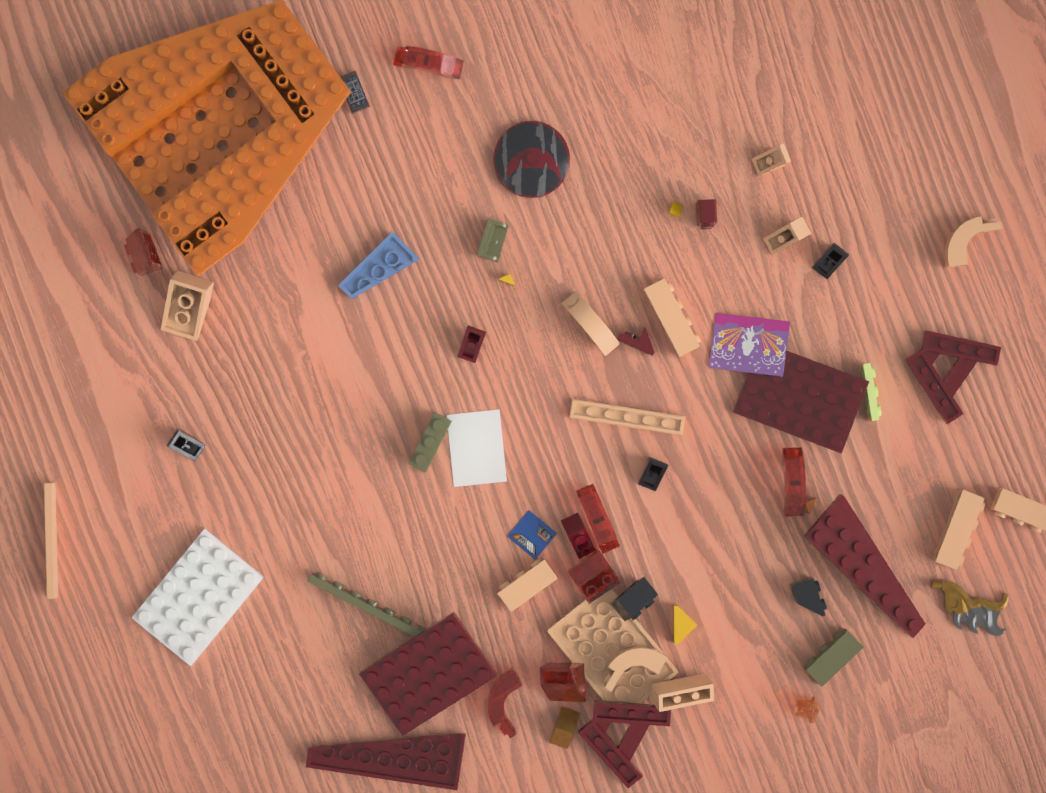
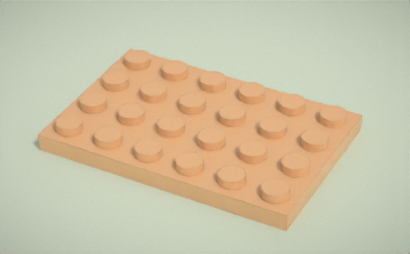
M606 582L551 626L547 632L603 701L642 703L651 695V684L669 681L679 671L667 658L658 674L644 666H632L622 673L612 692L604 687L605 682L603 680L609 671L611 673L613 671L608 667V663L622 650L635 646H646L663 653L637 619H629L627 621L622 619L610 604L618 596Z

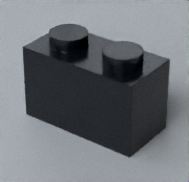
M642 577L636 580L610 604L624 621L629 619L635 620L642 614L640 612L641 609L644 607L647 609L655 602L653 599L658 593L646 578Z

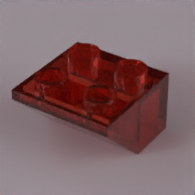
M599 549L567 570L589 604L621 583Z
M549 662L539 667L540 684L550 701L586 702L584 663Z

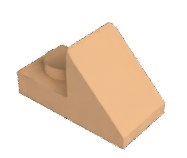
M784 144L752 158L758 176L791 162Z

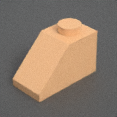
M803 217L764 237L763 240L773 255L810 235L811 232Z

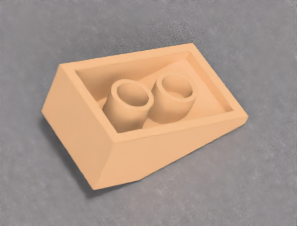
M177 271L169 282L161 330L197 341L211 299L214 282Z

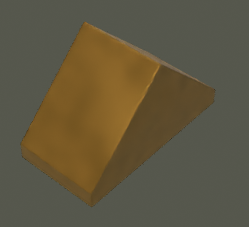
M562 706L549 743L568 749L575 733L580 712Z

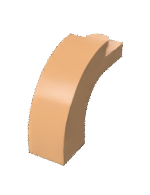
M982 216L963 222L955 228L945 245V268L968 265L967 245L969 240L977 233L1002 230V222H996V219L984 220L983 224Z
M576 291L561 303L605 356L620 344L600 317Z
M646 646L624 649L616 654L608 663V667L613 671L612 673L609 671L603 680L605 682L604 687L612 692L622 673L632 666H644L658 674L668 657L662 652Z

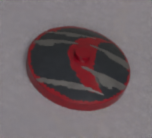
M538 121L521 122L510 127L498 140L494 151V168L502 185L513 194L525 198L543 197L555 191L565 180L570 165L569 148L563 136L552 126Z

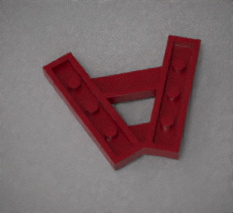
M925 331L921 350L905 359L944 422L949 424L963 415L962 410L953 398L955 393L977 362L997 366L1001 347ZM939 354L958 357L942 380L932 364Z
M594 700L593 719L579 729L578 733L624 785L630 788L643 777V774L631 762L636 749L649 725L670 727L671 710L659 712L654 704ZM611 722L629 724L618 746L606 734Z

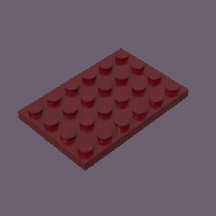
M786 351L783 377L748 372L733 413L842 454L869 381Z
M452 612L362 670L359 675L399 732L404 736L497 677V672L455 612Z

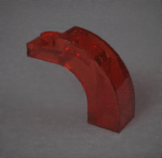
M397 46L393 65L431 72L444 78L460 79L464 61L429 49Z
M802 447L782 448V467L785 483L784 515L785 517L804 516V507H806V476Z
M594 484L577 490V496L602 554L620 547Z
M513 667L506 670L496 679L491 687L488 698V714L492 725L495 726L501 723L499 726L504 736L508 734L509 738L517 735V731L505 713L504 702L510 693L523 686Z

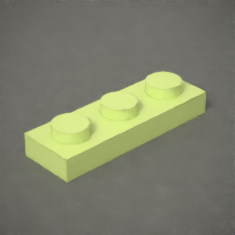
M871 363L860 364L862 379L869 381L864 395L868 421H876L881 416V407L877 404L876 400L878 388L877 385H874L873 378L876 376L874 366L871 367Z

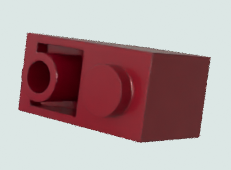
M578 512L561 520L579 559L596 551Z

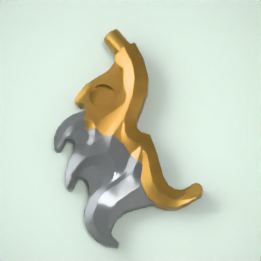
M942 579L940 581H931V589L943 590L946 611L948 613L954 611L953 622L957 628L962 630L960 624L964 622L976 634H978L976 630L978 626L983 627L989 634L994 636L1004 634L1006 629H1000L997 625L1000 611L1007 606V593L1002 594V600L999 602H993L980 597L971 599L957 583Z

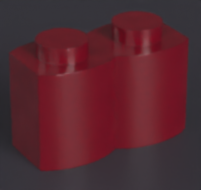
M716 199L698 200L696 202L697 226H701V230L712 229L718 223Z

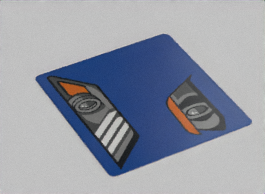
M529 510L508 534V538L532 558L536 559L557 533Z

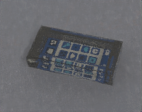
M356 71L341 76V79L351 91L346 100L352 114L369 108L370 105Z

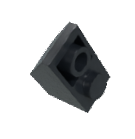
M809 577L789 584L797 604L821 616L826 615L824 610L827 609L824 599H820L818 592L821 591L818 580L814 581V578Z

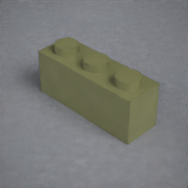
M434 412L409 465L425 473L427 472L452 420Z
M847 629L837 631L833 635L834 639L829 644L825 643L819 649L820 653L817 656H811L805 662L806 666L804 669L821 687L864 648Z

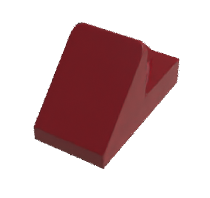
M468 325L457 357L476 363L486 332Z
M644 327L639 340L635 339L636 335L627 331L625 334L620 333L618 341L650 356L654 355L655 352L646 327Z

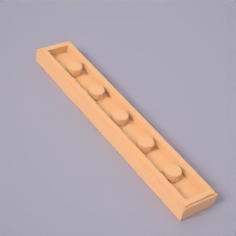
M576 399L571 401L569 418L677 435H683L685 416Z
M55 482L44 483L47 599L58 597Z

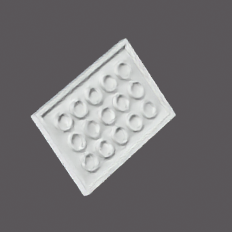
M205 528L132 616V619L188 665L192 666L264 576Z

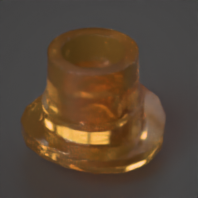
M812 696L811 700L808 701L798 700L796 716L809 719V723H814L819 713L817 698Z

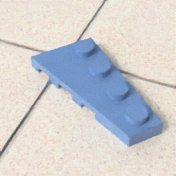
M392 231L338 286L351 299H354L418 261L419 258Z

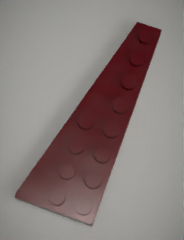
M839 494L803 537L905 633L914 638L926 623L846 498Z
M466 733L309 747L306 767L457 790Z

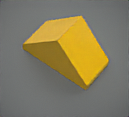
M673 604V643L678 645L697 624L677 604Z

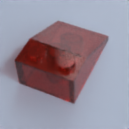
M141 228L134 230L125 239L127 244L124 245L128 256L131 255L133 262L131 266L134 273L144 276L163 269L150 232Z

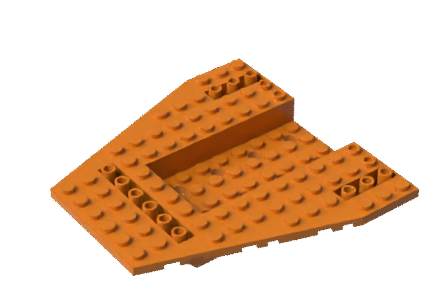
M279 0L109 57L62 93L105 152L113 158L152 211L154 219L195 275L200 276L247 240L252 229L259 223L262 215L269 209L285 186L284 184L291 178L296 167L303 161L320 137L323 129L330 123L331 118L342 106L351 91L284 1ZM235 89L237 91L236 96L228 98V90ZM199 112L206 113V117L202 121L196 119V115ZM252 119L259 120V125L256 128L249 127V122ZM173 134L175 136L174 142L167 144L165 142L166 137ZM221 142L228 143V148L225 151H219L218 149ZM138 157H143L144 164L140 167L135 166V160ZM195 164L197 171L194 174H189L187 171L188 167ZM161 187L166 188V194L163 197H158L157 190Z

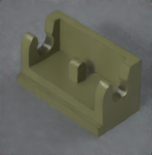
M488 218L477 256L498 262L509 225Z

